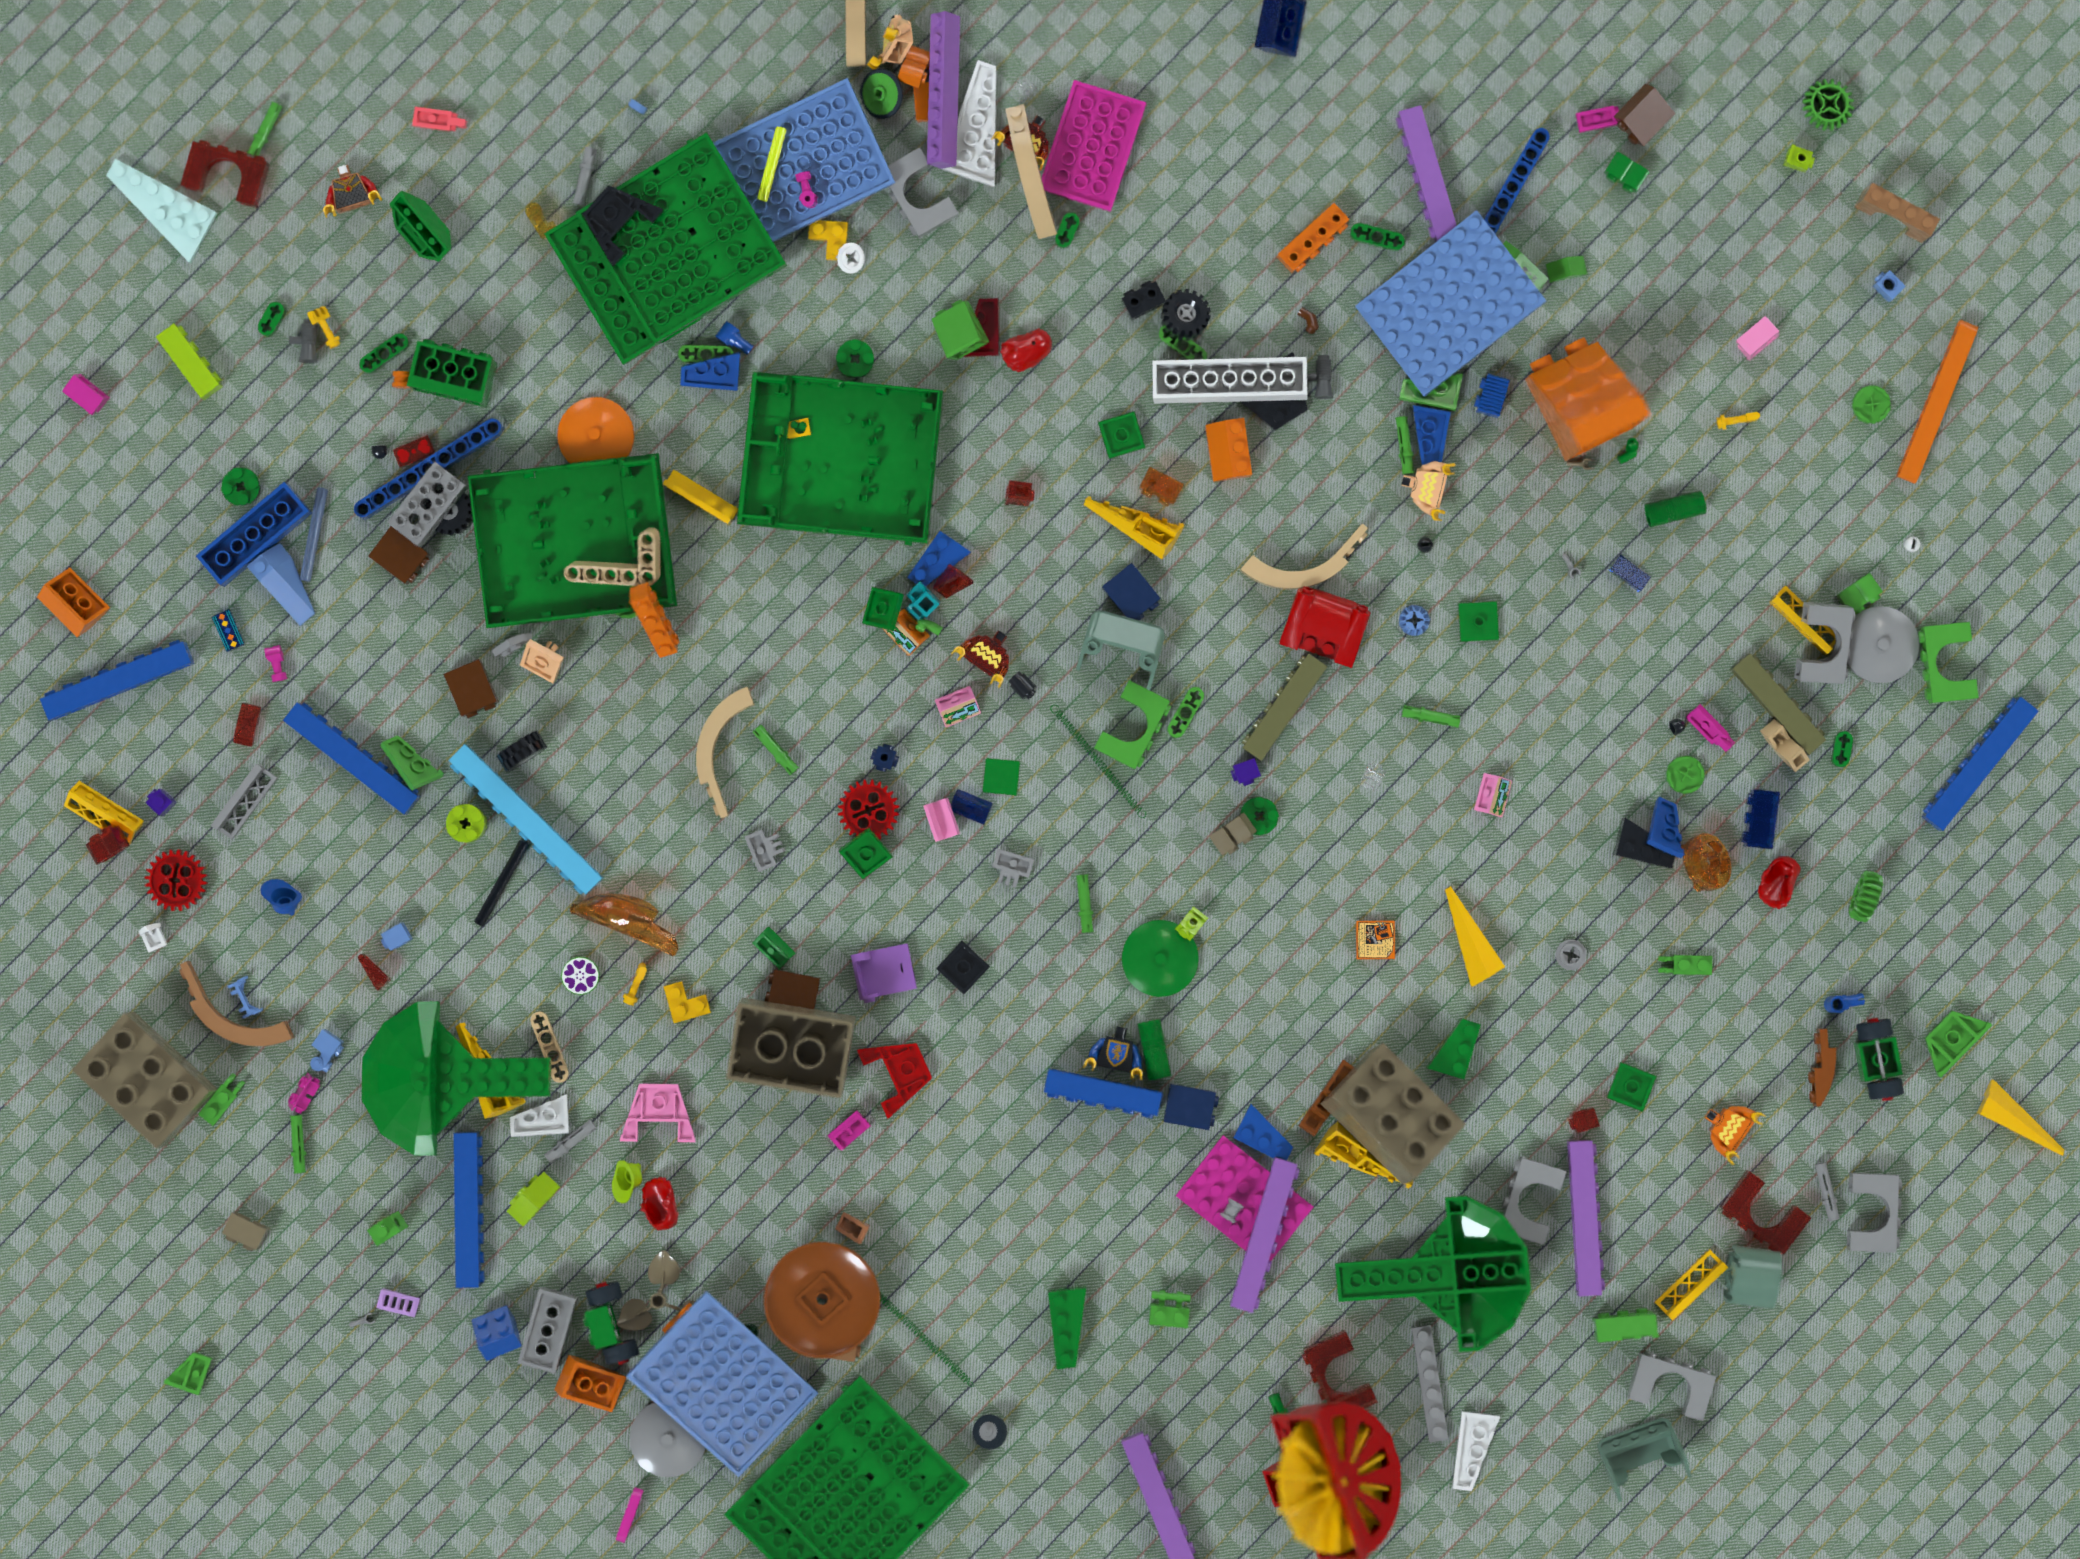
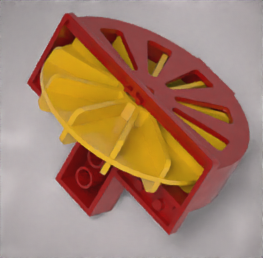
M1350 1403L1308 1404L1290 1413L1272 1415L1270 1418L1282 1451L1281 1462L1274 1463L1263 1470L1262 1473L1273 1505L1278 1507V1513L1285 1514L1294 1532L1293 1538L1296 1541H1302L1305 1545L1315 1550L1318 1559H1367L1368 1555L1375 1551L1388 1536L1396 1519L1400 1503V1469L1402 1467L1390 1432H1387L1382 1423L1372 1413Z

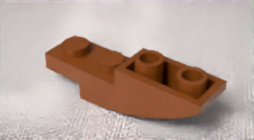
M1825 1028L1816 1029V1033H1814V1044H1817L1815 1063L1818 1064V1067H1811V1072H1808L1809 1083H1812L1809 1099L1810 1103H1813L1815 1107H1820L1830 1090L1836 1067V1048L1828 1047V1030Z

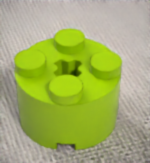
M461 804L455 806L448 813L446 829L448 834L456 841L471 843L477 841L485 834L487 819L479 807ZM468 818V822H470L471 825L467 826L465 829V825L462 823L463 821H466Z

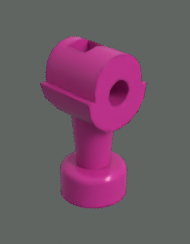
M810 171L798 173L795 175L796 181L801 182L802 187L799 201L809 209L814 208L817 205L818 197L812 192L808 181L811 179Z
M276 645L264 648L265 657L271 662L274 674L271 675L272 682L287 680L286 672H282L281 661H284L281 646Z

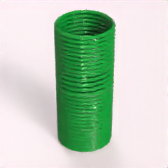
M1700 490L1644 505L1646 519L1651 528L1673 521L1704 515L1707 512L1705 499Z
M1161 1019L1137 1024L1142 1049H1144L1142 1051L1148 1080L1172 1076Z

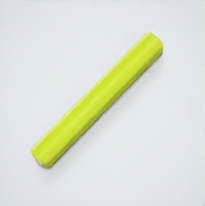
M777 126L775 129L757 199L767 202L786 135V129Z

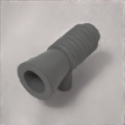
M304 319L301 324L302 337L289 336V344H302L299 362L317 363L315 348L317 324L312 325L310 319Z
M1319 355L1316 360L1317 371L1313 374H1307V381H1317L1315 399H1332L1334 397L1330 382L1331 360L1329 355Z

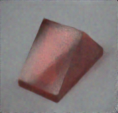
M949 564L933 585V589L947 599L972 585L974 580Z

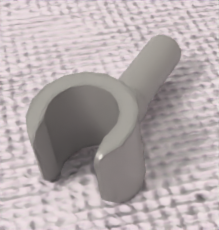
M1564 553L1562 556L1569 569L1568 576L1574 579L1572 576L1573 570H1576L1580 576L1581 571L1573 566L1567 554Z
M367 1313L364 1318L350 1322V1328L364 1323L373 1324L375 1320L372 1322L366 1320V1317L373 1313Z

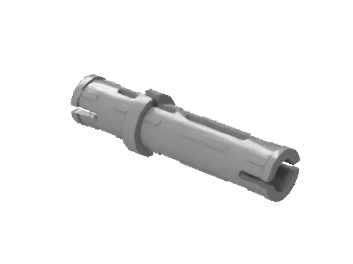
M585 147L583 160L579 165L581 169L574 196V204L577 203V205L585 206L591 173L595 168L593 166L597 152L595 148Z
M589 1119L567 1138L558 1141L557 1145L545 1153L544 1156L552 1164L562 1155L568 1154L572 1147L598 1128Z
M1827 1162L1815 1164L1823 1197L1822 1205H1825L1828 1221L1840 1219L1836 1205L1838 1201L1834 1197ZM1822 1174H1824V1177H1825V1181H1826V1185H1827V1190H1826V1188H1825V1183H1824V1179H1823V1175H1822ZM1827 1194H1829L1832 1210L1830 1208Z

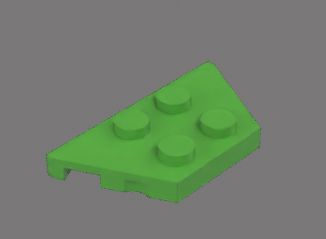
M1950 1011L1925 1037L1937 1076L1941 1078L1987 1032L1992 1024Z

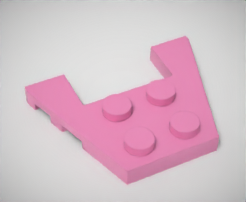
M640 1083L620 1141L637 1142L638 1121L678 1122V1142H696L679 1085Z

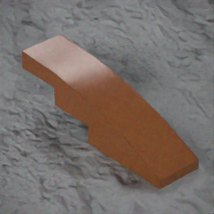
M1342 1060L1299 1123V1127L1312 1136L1317 1134L1324 1121L1330 1115L1320 1103L1346 1077L1354 1066Z

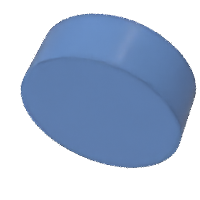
M632 98L628 103V106L642 115L648 109Z

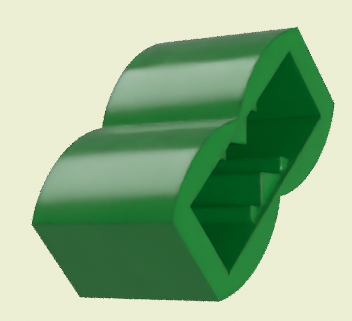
M1617 151L1604 174L1607 175L1606 179L1610 182L1616 183L1617 181L1622 184V188L1628 193H1637L1650 171Z

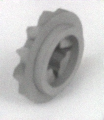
M1565 940L1556 949V960L1562 968L1576 970L1584 964L1586 950L1579 941ZM1573 947V953L1579 957L1571 958L1568 963V956L1563 952H1570Z

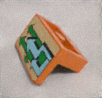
M905 609L899 612L894 631L883 629L908 656L930 637L926 631L919 632L916 630V620Z

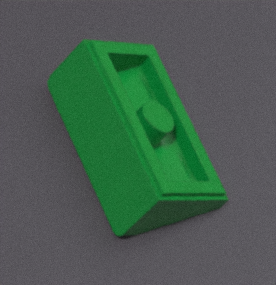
M767 927L752 942L779 970L795 955V952L770 927Z

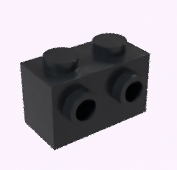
M1151 280L1140 285L1141 289L1137 291L1131 289L1123 294L1124 297H1122L1121 301L1131 321L1164 305L1166 300L1156 281L1153 283Z

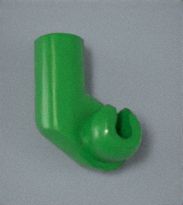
M1629 438L1625 452L1617 456V460L1621 465L1637 456L1639 443L1635 438Z

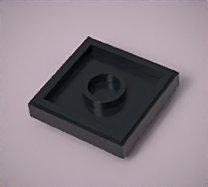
M961 941L936 969L960 992L965 994L990 966L966 943Z

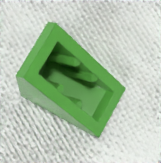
M1583 256L1565 257L1546 264L1550 283L1587 275Z

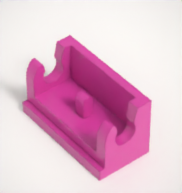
M81 374L73 375L62 390L63 393L91 415H94L95 412L98 413L110 399L108 395Z
M856 1110L827 1136L842 1151L871 1125Z

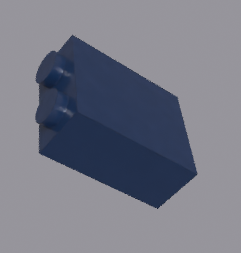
M1132 563L1102 586L1103 591L1120 612L1128 618L1140 621L1145 617L1143 615L1144 612L1148 609L1153 611L1160 605L1158 601L1161 598Z
M1170 1083L1163 1122L1209 1130L1210 1126L1214 1127L1215 1115H1212L1213 1107L1217 1108L1219 1096H1216L1215 1091Z

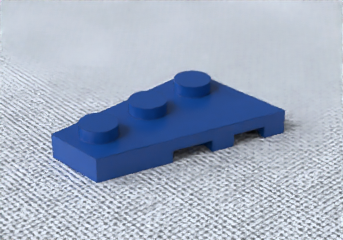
M741 352L682 365L680 386L738 391Z
M1413 405L1421 466L1433 461L1442 462L1451 412Z
M939 531L907 578L915 584L921 581L925 586H928L971 552Z
M1658 797L1655 802L1647 844L1681 859L1685 854L1684 849L1681 848L1682 836L1678 830L1679 818L1675 803Z
M1250 1103L1233 1138L1273 1159L1277 1157L1287 1160L1293 1146Z

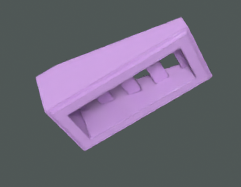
M383 1288L381 1289L376 1308L415 1317L420 1298ZM386 1295H389L388 1304L386 1305L384 1304ZM394 1297H398L395 1307H393V1299ZM405 1299L403 1309H400L401 1300ZM409 1300L413 1301L411 1310L407 1311Z

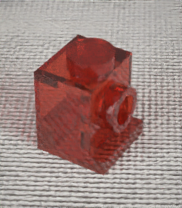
M1009 480L1006 487L1005 505L1009 506V504L1028 507L1030 502L1034 500L1035 491L1032 490V483Z

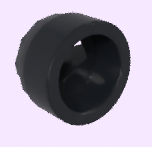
M386 445L371 446L372 454L375 458L382 459L387 455Z
M1427 537L1421 538L1417 543L1418 550L1422 553L1431 551L1433 548L1432 540ZM1421 543H1430V546L1421 547Z
M1674 719L1669 721L1670 730L1674 735L1684 731L1685 723L1683 720Z

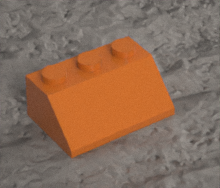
M1244 418L1224 420L1205 425L1213 482L1251 477L1252 469Z
M68 568L44 584L37 596L76 637L88 631L110 609L71 568Z

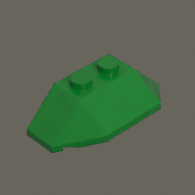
M400 191L389 203L396 230L419 257L438 262L441 261L451 250L450 230L424 200Z

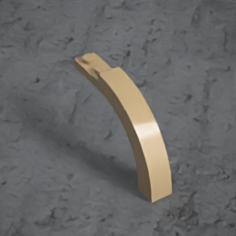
M1022 104L1007 108L1005 110L1013 150L1038 239L1057 235L1034 151L1025 106Z
M1362 523L1332 558L1315 568L1305 571H1283L1266 565L1252 555L1239 571L1260 584L1278 589H1299L1303 586H1315L1333 577L1348 563L1343 556L1349 557L1355 550L1353 545L1357 541L1361 543L1368 535L1365 532L1368 528Z
M749 687L742 688L729 695L713 710L702 728L697 744L696 767L700 785L709 784L706 787L710 798H714L715 805H713L716 816L720 815L721 819L728 817L729 814L714 773V749L725 725L735 715L755 705Z

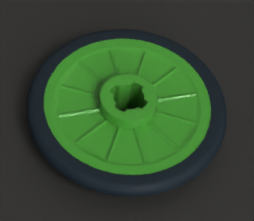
M879 68L870 71L864 77L860 87V97L866 111L871 116L878 119H887L895 115L899 110L903 100V89L894 73L887 69Z

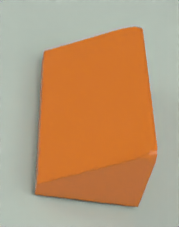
M929 82L921 83L919 88L913 86L917 122L928 121Z

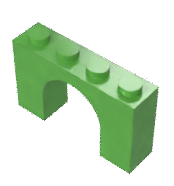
M1970 622L1921 627L1918 632L1919 643H1922L1923 649L1920 651V658L1924 662L1925 667L1922 671L1923 680L1926 681L1927 688L1924 693L1925 699L1928 700L1929 704L1979 698L1977 679L1950 681L1939 673L1936 666L1937 654L1945 645L1972 641Z
M1129 680L1120 698L1139 707L1144 712L1147 718L1145 734L1136 741L1124 742L1102 732L1094 749L1135 770L1136 766L1141 767L1145 759L1142 755L1145 749L1149 751L1154 740L1151 737L1154 732L1158 734L1163 724L1160 720L1163 715L1167 716L1171 706L1168 705L1169 700Z

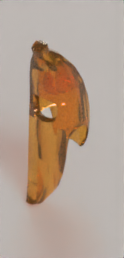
M607 893L589 897L579 904H572L570 907L571 914H576L583 919L618 931L657 948L672 957L678 952L675 936L653 923L659 911L652 904L642 899L625 894Z

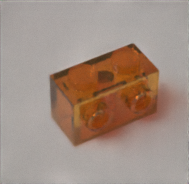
M1149 467L1139 489L1142 490V495L1148 498L1154 496L1159 499L1158 502L1168 507L1169 504L1174 505L1184 484Z

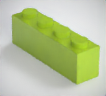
M173 323L158 334L156 338L200 398L206 400L223 387L220 383L222 379L216 371L212 372L209 366L211 364L206 357H201L198 354V346L193 340L190 342L187 339L188 333L182 325L178 327Z

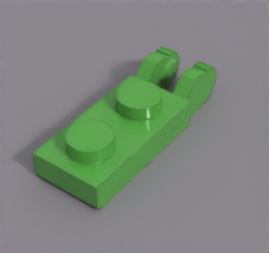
M1658 956V961H1673V968L1661 967L1658 968V973L1712 975V956Z
M234 1073L228 1077L224 1084H221L198 1113L199 1116L212 1126L219 1121L246 1084L242 1080L233 1091L229 1089L228 1086L236 1077Z

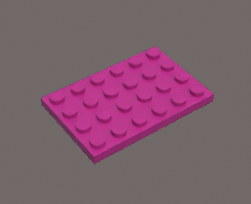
M1074 80L1042 175L1045 192L1111 212L1147 102Z
M1222 1135L1175 1196L1246 1251L1270 1172ZM1293 1191L1291 1198H1287L1286 1205L1288 1206L1286 1216L1281 1218L1280 1224H1283L1280 1235H1276L1274 1242L1277 1243L1275 1253L1270 1254L1269 1261H1272L1313 1209V1206L1295 1191ZM1229 1198L1244 1206L1236 1216L1235 1223L1220 1215L1227 1207Z

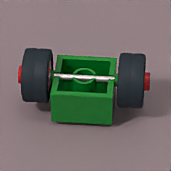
M1878 1017L1867 1019V1022L1857 1024L1858 1039L1861 1042H1855L1854 1048L1860 1080L1866 1082L1880 1079L1867 1084L1869 1098L1872 1100L1882 1099V1101L1893 1100L1895 1096L1904 1094L1901 1078L1888 1079V1077L1903 1075L1896 1037L1891 1036L1893 1035L1891 1020H1879Z
M604 1281L595 1284V1288L585 1292L588 1304L592 1307L584 1312L585 1316H583L585 1327H589L590 1330L588 1335L591 1346L594 1345L595 1350L603 1348L602 1351L606 1364L629 1362L630 1358L639 1355V1349L635 1339L621 1340L611 1301L622 1297L619 1282L607 1283Z

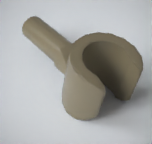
M1586 458L1583 461H1567V466H1579L1585 470H1593L1595 468H1589L1588 462L1595 460Z

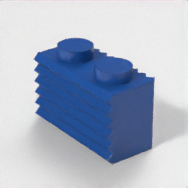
M1489 373L1486 375V378L1482 377L1479 386L1482 392L1480 396H1476L1474 406L1477 407L1476 412L1498 418L1510 380Z

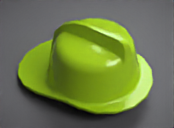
M624 1160L617 1162L612 1180V1193L617 1202L621 1204L628 1202L633 1189L641 1184V1164L627 1163Z

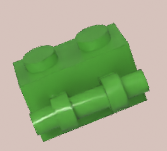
M1160 1290V1292L1152 1291L1151 1299H1159V1303H1150L1149 1325L1188 1328L1190 1309L1189 1307L1182 1306V1302H1190L1191 1295L1178 1291L1177 1293H1168L1166 1290ZM1165 1300L1176 1301V1305H1165Z

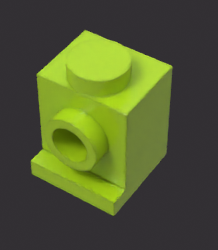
M1792 144L1788 148L1783 166L1805 173L1814 164L1813 152ZM1798 156H1804V161H1800Z
M1193 906L1175 930L1183 938H1187L1190 941L1207 921L1208 917Z

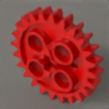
M863 780V785H860L857 781L856 788L850 785L851 792L844 791L847 797L840 798L844 803L843 805H838V808L843 809V812L838 813L839 816H843V819L839 822H846V826L843 829L850 828V836L854 833H857L856 836H858L868 827L879 839H881L882 832L888 835L886 829L893 830L894 828L891 826V823L898 822L894 819V816L900 815L895 812V809L900 806L894 805V802L898 799L891 798L894 792L890 791L887 793L888 786L886 785L882 789L881 782L874 785V780H871L870 784ZM873 792L879 795V801L874 804L868 799L869 795ZM854 800L861 802V808L858 811H854L851 808V803ZM881 803L885 804L883 807L871 811V816L866 813L853 818L854 814L866 810L865 806L867 805L874 807ZM879 810L886 812L887 816L884 821L876 819V813ZM863 817L869 821V825L864 829L858 825L859 819Z
M178 849L176 854L174 850H169V855L166 852H162L163 858L155 856L157 863L150 862L153 868L146 869L150 876L144 877L149 880V883L145 884V886L151 888L147 894H154L151 900L158 899L157 906H161L164 903V910L171 906V911H175L176 907H178L179 911H183L184 905L187 909H190V903L197 905L196 898H203L199 893L207 891L202 888L203 885L208 884V882L203 881V878L207 877L208 874H202L206 867H199L202 861H194L196 855L188 857L189 851H185L183 855L181 849ZM177 863H179L178 872H177V867H176V864H177ZM167 864L172 868V872L169 875L164 873V867ZM186 866L191 869V874L188 877L183 875V869ZM177 877L180 879V883L173 882V878ZM164 884H168L170 887L168 894L162 892ZM184 885L189 888L187 896L181 894V888ZM176 887V897H173V893Z

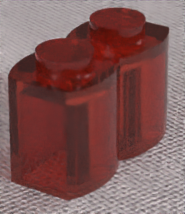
M109 825L101 830L102 834L98 833L89 838L90 842L86 844V847L96 865L106 862L130 846L119 825L115 827Z

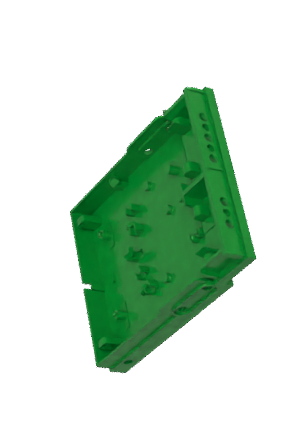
M707 132L694 140L693 138L686 141L687 144L616 187V189L662 208L664 212L652 224L637 211L612 239V242L625 253L624 257L615 267L610 264L609 259L583 215L592 203L544 233L623 365L656 345L671 339L700 321L709 313L787 266Z
M753 372L737 524L901 541L907 546H912V543L928 544L944 396L943 390L853 382L802 375L792 376ZM809 419L811 435L787 438L790 421H792L790 424L791 428L795 429L796 433L802 434L805 432L807 425L805 422L797 423L795 420Z
M659 453L491 473V469L483 470L484 474L468 476L486 628L634 611L630 603V588L634 586L570 582L565 578L564 570L574 561L638 564V537L644 530L651 527L658 530L660 534V578L650 587L656 593L657 600L663 608L678 606ZM646 534V539L652 542V537ZM646 553V558L653 561L652 555ZM572 568L573 574L578 575L577 569ZM590 569L591 574L597 576V572L594 569ZM609 570L610 576L615 577V572ZM627 571L628 576L634 578V574L631 571ZM646 572V576L652 580L653 575L650 572Z
M859 1375L849 1386L845 1384L841 1388L843 1393L775 1460L754 1484L724 1513V1516L768 1559H899L970 1486V1483Z

